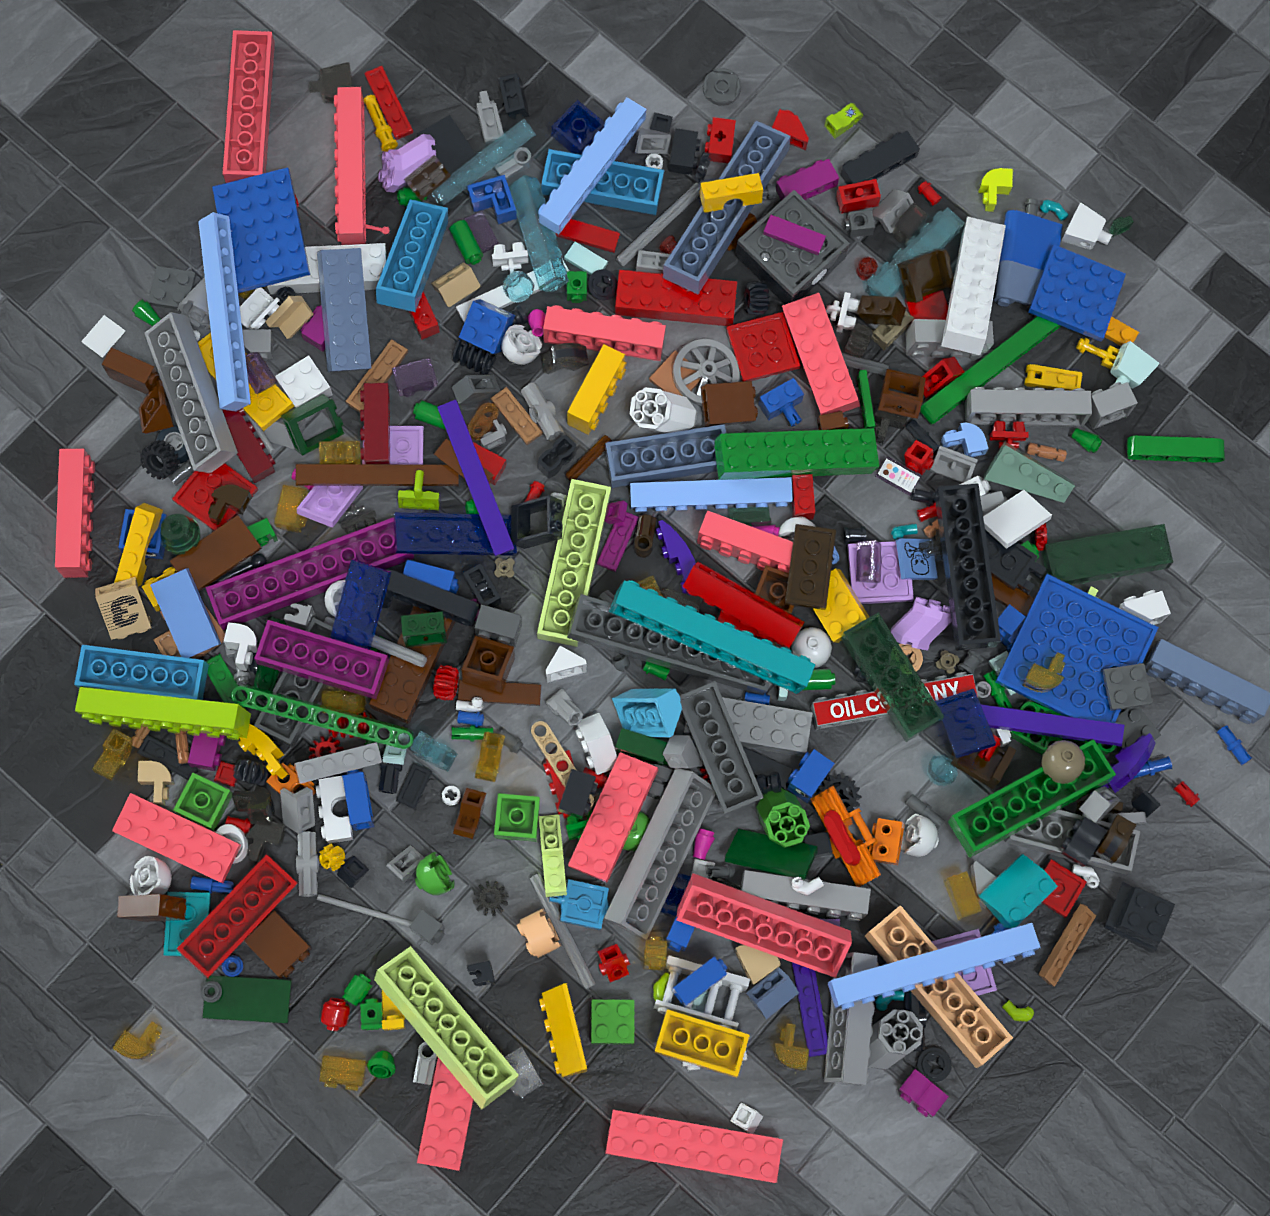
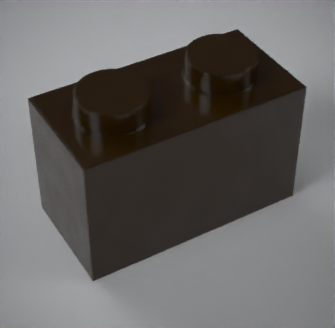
M862 295L857 314L866 324L901 326L906 307L897 297Z

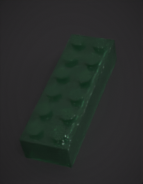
M1165 524L1045 544L1044 550H1042L1047 574L1070 585L1167 569L1173 564Z
M879 612L843 632L841 636L843 643L905 742L932 728L944 719V715Z

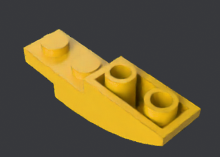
M249 724L247 738L240 737L238 744L245 752L249 750L253 755L257 754L262 761L266 760L268 763L266 768L273 776L277 774L281 779L285 778L289 774L278 761L284 755L283 752L266 734Z

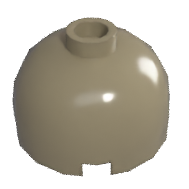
M1062 740L1053 743L1046 749L1042 756L1041 764L1044 773L1048 774L1054 782L1066 784L1073 782L1081 775L1085 766V757L1078 745L1071 741Z

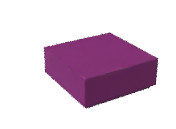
M625 501L609 503L605 522L608 524L624 522L628 503Z

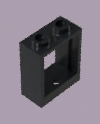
M547 495L512 505L511 541L513 545L527 549L562 539V500ZM547 510V531L530 536V514Z

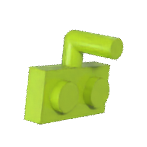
M416 471L414 491L399 490V508L439 510V493L432 491L422 492L423 471Z

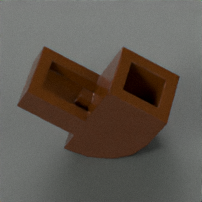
M466 788L453 834L470 839L474 838L479 827L487 793Z

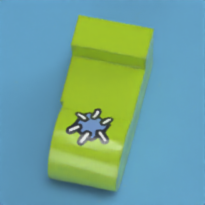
M850 103L836 114L826 117L824 126L836 139L859 122L863 114L854 103Z

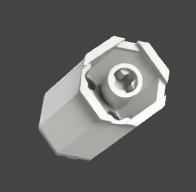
M645 387L632 397L629 414L640 428L665 434L694 429L698 411L687 397L662 391L661 389Z

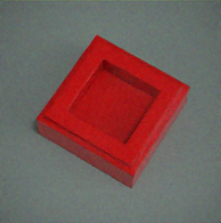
M221 761L214 782L235 788L237 782L233 777L235 765Z

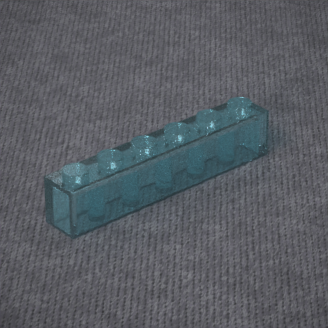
M522 119L450 174V178L431 192L432 196L440 206L445 205L466 189L467 185L474 183L536 134L526 120Z
M524 175L508 187L516 208V214L539 290L553 293L569 282L567 270L562 260V253L558 247L555 232L539 223L538 211L543 204H546L540 188V182L538 178Z
M948 207L943 212L941 210L937 212L933 217L934 221L930 225L926 223L919 231L920 234L917 237L913 236L907 242V247L904 250L899 249L894 254V259L890 263L886 262L880 268L881 272L877 276L872 275L868 279L865 292L869 296L893 297L903 288L897 264L936 248L943 249L962 230L965 222Z

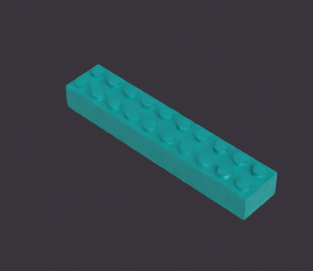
M624 580L618 588L608 612L795 694H798L807 687L815 664L810 662L811 660L808 657L801 655L798 657L791 654L792 651L787 648L773 646V643L769 640H759L751 632H741L730 623L716 621V618L712 615H702L694 607L688 605L684 607L677 604L678 601L673 598H664L659 596V593L655 590H645L639 587L640 585L637 582L631 580L627 582Z

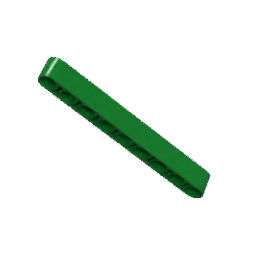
M1037 316L921 406L920 413L931 425L935 424L965 401L971 389L986 385L1051 335L1061 325Z
M239 685L231 694L233 702L241 706L400 749L409 748L414 741V734L408 728L249 685ZM243 689L247 692L246 700L238 698V690ZM259 695L267 697V705L263 706L258 703L257 698ZM280 700L287 702L288 709L286 711H281L278 708ZM299 706H305L308 709L307 716L304 717L298 713ZM319 712H326L329 720L326 722L320 721L318 718ZM346 717L349 720V726L341 727L338 719ZM362 722L369 725V731L366 733L361 732L358 728ZM379 729H388L390 736L388 738L380 737ZM402 733L408 734L410 742L406 744L401 743L399 735Z

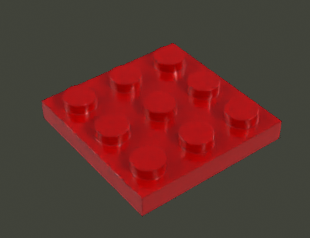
M783 312L726 327L742 382L754 381L800 368Z
M224 463L212 473L194 471L172 500L211 530L215 531L239 513L228 508L219 525L211 522L208 512L213 503L216 504L211 496L212 493L223 485H236L249 491L253 497L258 488Z

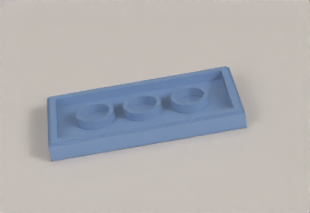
M189 568L150 585L181 657L190 658L221 644Z

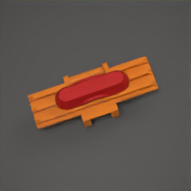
M834 786L811 798L810 800L827 830L825 832L829 833L832 853L836 859L842 858L855 885L860 887L880 876L881 874L867 847L876 843L877 840L872 837L860 814V808L848 813ZM852 817L865 839V843L861 839L855 841L848 829L852 825Z

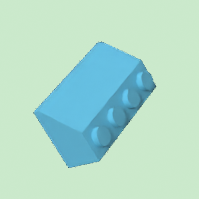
M675 688L630 689L612 698L624 729L649 737L673 736L682 710L680 696Z

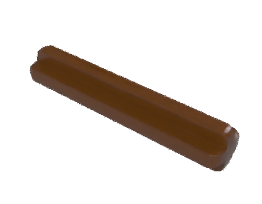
M604 435L565 474L566 478L570 482L571 479L576 480L605 451L606 443L612 442V440L607 435Z

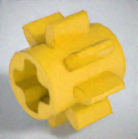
M332 844L324 847V850L320 851L319 861L324 868L328 869L331 867V870L335 871L345 864L343 861L345 853L341 847H333Z

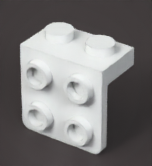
M257 288L240 306L242 325L247 330L259 329L266 321L264 319L266 314L270 316L278 309L279 305L277 303L280 299L278 297L273 299L265 290Z

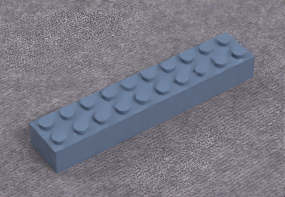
M756 121L718 180L759 173L764 191L789 151L791 136ZM731 199L724 204L723 210L704 213L701 206L666 260L663 267V278L699 294L755 204L743 206L741 199Z

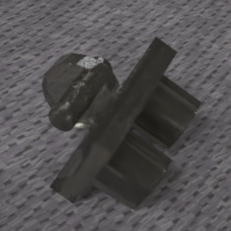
M352 503V510L345 512L347 518L355 517L340 523L342 530H345L346 534L358 531L356 526L358 524L364 523L365 527L377 524L375 519L377 516L375 510L359 516V513L366 511L364 505L356 508L355 504Z

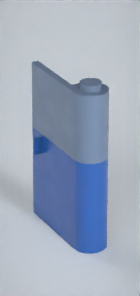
M1009 210L1005 213L1004 225L1006 226L994 301L1003 307L1009 306V304L1014 302L1031 306L1053 244L1060 247L1063 224L1022 211Z

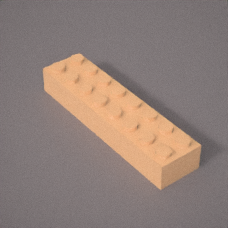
M901 905L865 935L867 940L888 964L938 950ZM958 973L955 974V978L943 981V978L935 979L936 983L923 987L922 983L915 985V989L911 990V992L975 1068L982 1066L1013 1039Z

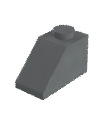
M466 375L452 386L459 405L474 404L495 396L501 391L494 375Z

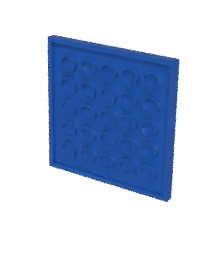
M1046 574L995 682L1061 715L1115 723L1121 709L1110 711L1102 671L1109 668L1142 664L1159 627ZM1028 684V685H1030V686H1033V687H1035V688L1042 689V690H1049V689H1053V690L1041 692V691H1037V690L1031 689V688H1029V687H1027V686H1025V685Z

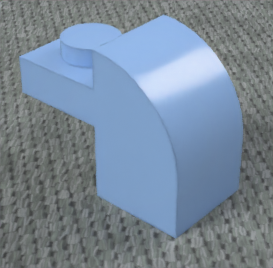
M961 423L958 427V432L956 430L948 431L941 439L942 447L945 448L962 444L964 454L969 457L985 455L988 450L984 433L979 427L971 423Z

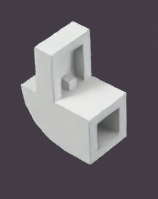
M228 622L224 643L227 649L238 650L235 663L239 670L247 671L248 664L251 665L253 660L252 652H257L259 643L254 632L248 626Z

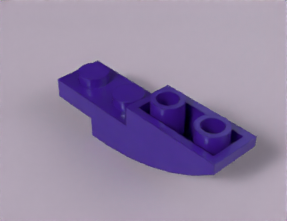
M661 520L658 523V528H656L658 540L662 539L664 547H661L664 559L668 558L669 564L677 562L675 569L677 575H681L683 580L680 583L683 595L687 594L688 599L696 598V596L689 594L686 591L687 589L682 587L691 569L696 564L695 559L680 535L670 525Z
M1150 733L1139 737L1134 744L1122 748L1115 755L1118 763L1110 766L1116 775L1109 783L1103 786L1106 788L1111 787L1114 793H1116L1140 772L1156 744Z

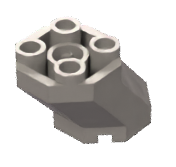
M894 1009L872 1025L873 1033L870 1037L869 1046L871 1055L868 1059V1067L886 1070L921 1045L923 1025L913 1012Z

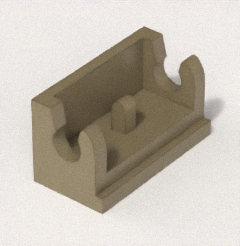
M905 311L901 326L879 325L869 334V337L885 351L909 328L914 317Z

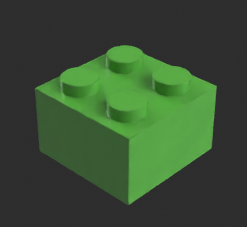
M192 773L173 810L177 814L215 831L233 793L227 788Z
M498 793L494 837L496 839L536 842L540 797Z
M592 1000L591 1044L634 1045V1000Z

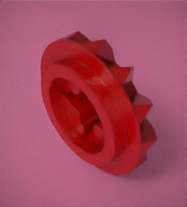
M1046 523L1035 529V546L1038 551L1044 550V546H1047Z

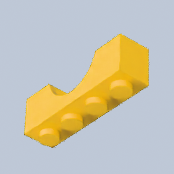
M146 503L135 508L114 583L136 577L138 587L142 585L147 568L145 565L147 548L152 536L158 529L163 509Z

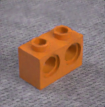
M283 762L281 765L290 775L289 781L287 783H280V777L277 774L271 775L266 781L279 794L283 788L295 794L296 789L299 787H308L313 790V795L316 793L313 788L315 784L312 781L299 784L295 767L291 764L286 766Z

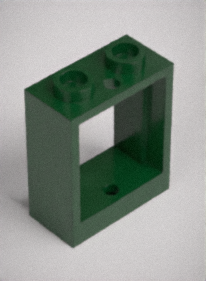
M322 394L281 415L295 450L302 456L344 434L342 429L344 424L340 416L335 412L337 406L332 398L329 399ZM326 408L333 427L304 441L297 422Z
M443 612L401 616L402 635L406 648L447 643Z
M621 728L615 746L617 756L621 752L648 764L661 766L668 764L663 755L668 742Z

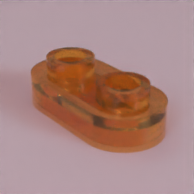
M484 403L480 406L468 424V430L472 439L480 440L483 435L491 430L493 420L498 419L499 416L496 405ZM491 412L492 416L486 417L485 414ZM476 428H480L482 430L480 433L474 432Z

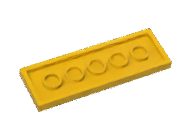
M210 332L198 342L207 370L216 381ZM245 353L246 361L250 360L251 358ZM252 360L249 363L271 386L260 392V385L256 382H251L248 378L251 404L242 409L265 431L281 418V415L291 410L294 404ZM253 384H256L258 386V392Z

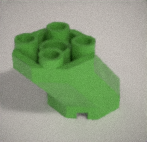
M784 789L780 793L768 792L763 795V798L760 799L756 807L760 824L771 841L784 848L802 843L810 828V824L805 810H803L795 795Z

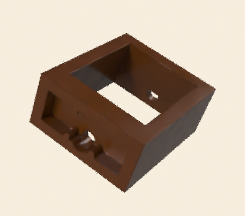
M887 369L878 410L918 419L926 378ZM889 388H890V389L899 390V391H903V392H908V393L916 394L917 397H916V396L907 395V394H903V393H898V392L890 391Z

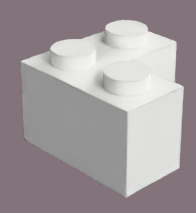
M600 713L581 719V722L577 725L578 730H575L584 752L589 754L586 757L589 768H594L597 775L612 770L617 760V754L611 735Z

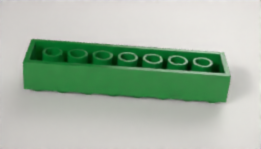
M874 428L719 434L714 441L719 480L780 478L812 474V476L872 474L879 467Z
M1094 739L1080 746L1084 753L1085 766L1081 775L1073 782L1066 784L1054 782L1048 774L1044 773L1041 767L952 815L948 823L969 858L1109 783L1116 774Z

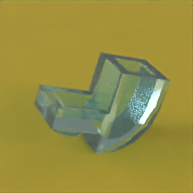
M422 731L414 739L411 747L414 755L447 772L458 755L449 746L435 741Z

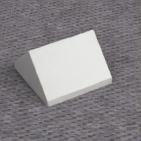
M559 646L545 670L547 683L586 673V660Z

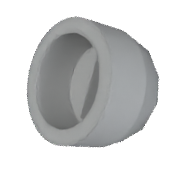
M981 681L975 684L979 698H985L990 695L991 686L989 683ZM978 688L985 690V693L978 691Z

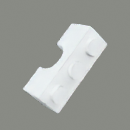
M343 777L318 779L319 785L316 786L317 798H321L322 806H318L319 816L324 818V826H321L322 838L326 839L328 844L353 840L349 816L337 817L333 814L334 805L340 800H346Z

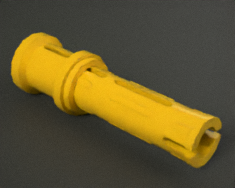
M369 95L364 98V103L376 128L375 135L382 144L381 149L383 152H388L389 149L394 150L398 143L391 134L392 129L386 124L376 97Z

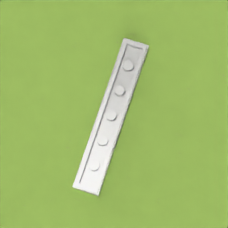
M560 258L458 305L456 310L464 323L473 301L482 299L502 309L567 279V271L569 270L563 259Z

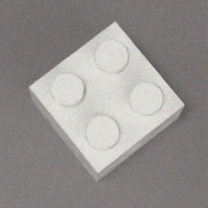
M310 356L305 357L275 376L283 393L293 402L294 409L322 394L326 397L333 395L329 384Z

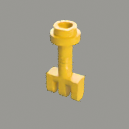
M1080 338L1076 349L1082 354L1087 351L1103 358L1101 365L1109 369L1112 368L1114 364L1112 362L1115 361L1119 349L1109 346L1106 351L1089 344L1088 338Z

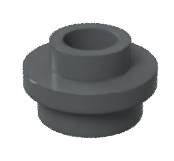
M215 981L206 982L201 987V997L210 1003L218 1001L222 996L221 985ZM210 988L215 989V994L213 996H209L208 990Z

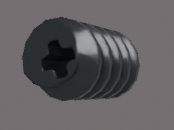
M461 338L457 341L452 354L454 363L460 361L461 366L467 364L468 369L474 367V371L476 373L481 371L482 375H487L491 371L497 354H495L493 358H490V352L484 355L482 348L477 352L475 345L469 348V342L462 345Z

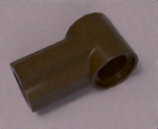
M639 515L634 551L641 558L648 557L652 552L657 519L652 515ZM641 543H646L648 547L646 549H641L640 547H638V545Z

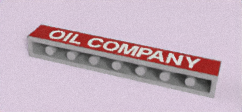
M967 672L955 674V677L952 678L939 676L935 678V681L927 682V679L915 681L913 685L900 683L896 684L895 688L887 689V686H883L868 693L867 690H860L851 696H847L844 693L836 695L834 699L827 700V697L817 698L811 705V711L813 713L815 730L958 705V701L975 702L978 694L973 674L967 675Z

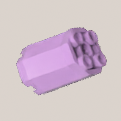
M422 134L398 150L389 149L388 152L384 151L382 153L383 165L382 170L378 173V181L382 182L386 192H396L407 185L404 179L430 157L436 156V150H432L435 140L431 135Z
M916 597L913 607L891 628L889 638L903 645L909 644L916 649L928 650L930 643L952 622L950 607L946 605L942 607L940 606L941 602L929 599V602H927L928 600Z

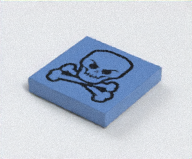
M900 538L896 540L901 580H935L938 578L932 539Z

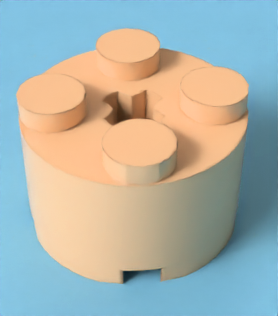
M543 908L520 919V923L517 924L520 934L524 935L528 940L526 947L529 953L538 958L561 947V943L556 942L559 940L557 932L550 918L546 919L544 915L546 911Z

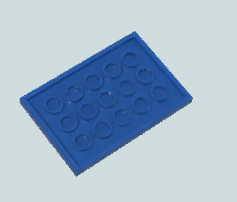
M288 167L212 187L217 213L229 216L238 293L311 275L291 173Z

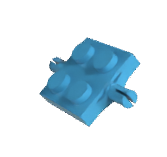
M568 879L566 883L567 895L549 898V902L561 904L560 922L601 930L603 918L609 909L607 901L609 888Z

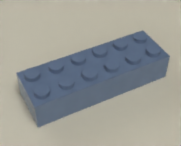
M361 248L320 250L317 252L327 372L371 369Z
M725 424L607 442L605 451L612 488L627 486L630 483H646L717 472L714 441L719 434L726 433Z
M1163 639L1151 648L1144 663L1146 674L1149 676L1159 677L1165 680L1167 685L1177 686L1183 689L1185 694L1197 696L1205 704L1215 705L1226 714H1234L1239 717L1240 721L1246 724H1253L1264 717L1270 705V692Z

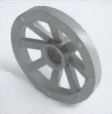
M699 339L688 343L680 350L673 363L672 375L678 391L692 403L702 405L701 387L706 385L707 382L718 384L715 377L727 383L739 382L740 370L736 357L728 347L715 340ZM697 348H710L707 360H705ZM691 351L700 364L682 360ZM716 351L726 358L717 363L713 362ZM730 365L731 377L718 371V369ZM681 367L697 370L696 373L682 380ZM705 368H709L711 372H707ZM699 378L701 382L695 394L686 385Z

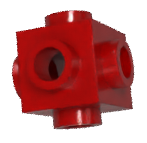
M917 440L904 454L905 466L913 473L923 475L926 470H930L933 466V449Z
M617 944L598 951L601 963L598 964L602 976L607 975L609 982L629 975L627 966L630 965L626 953H621Z

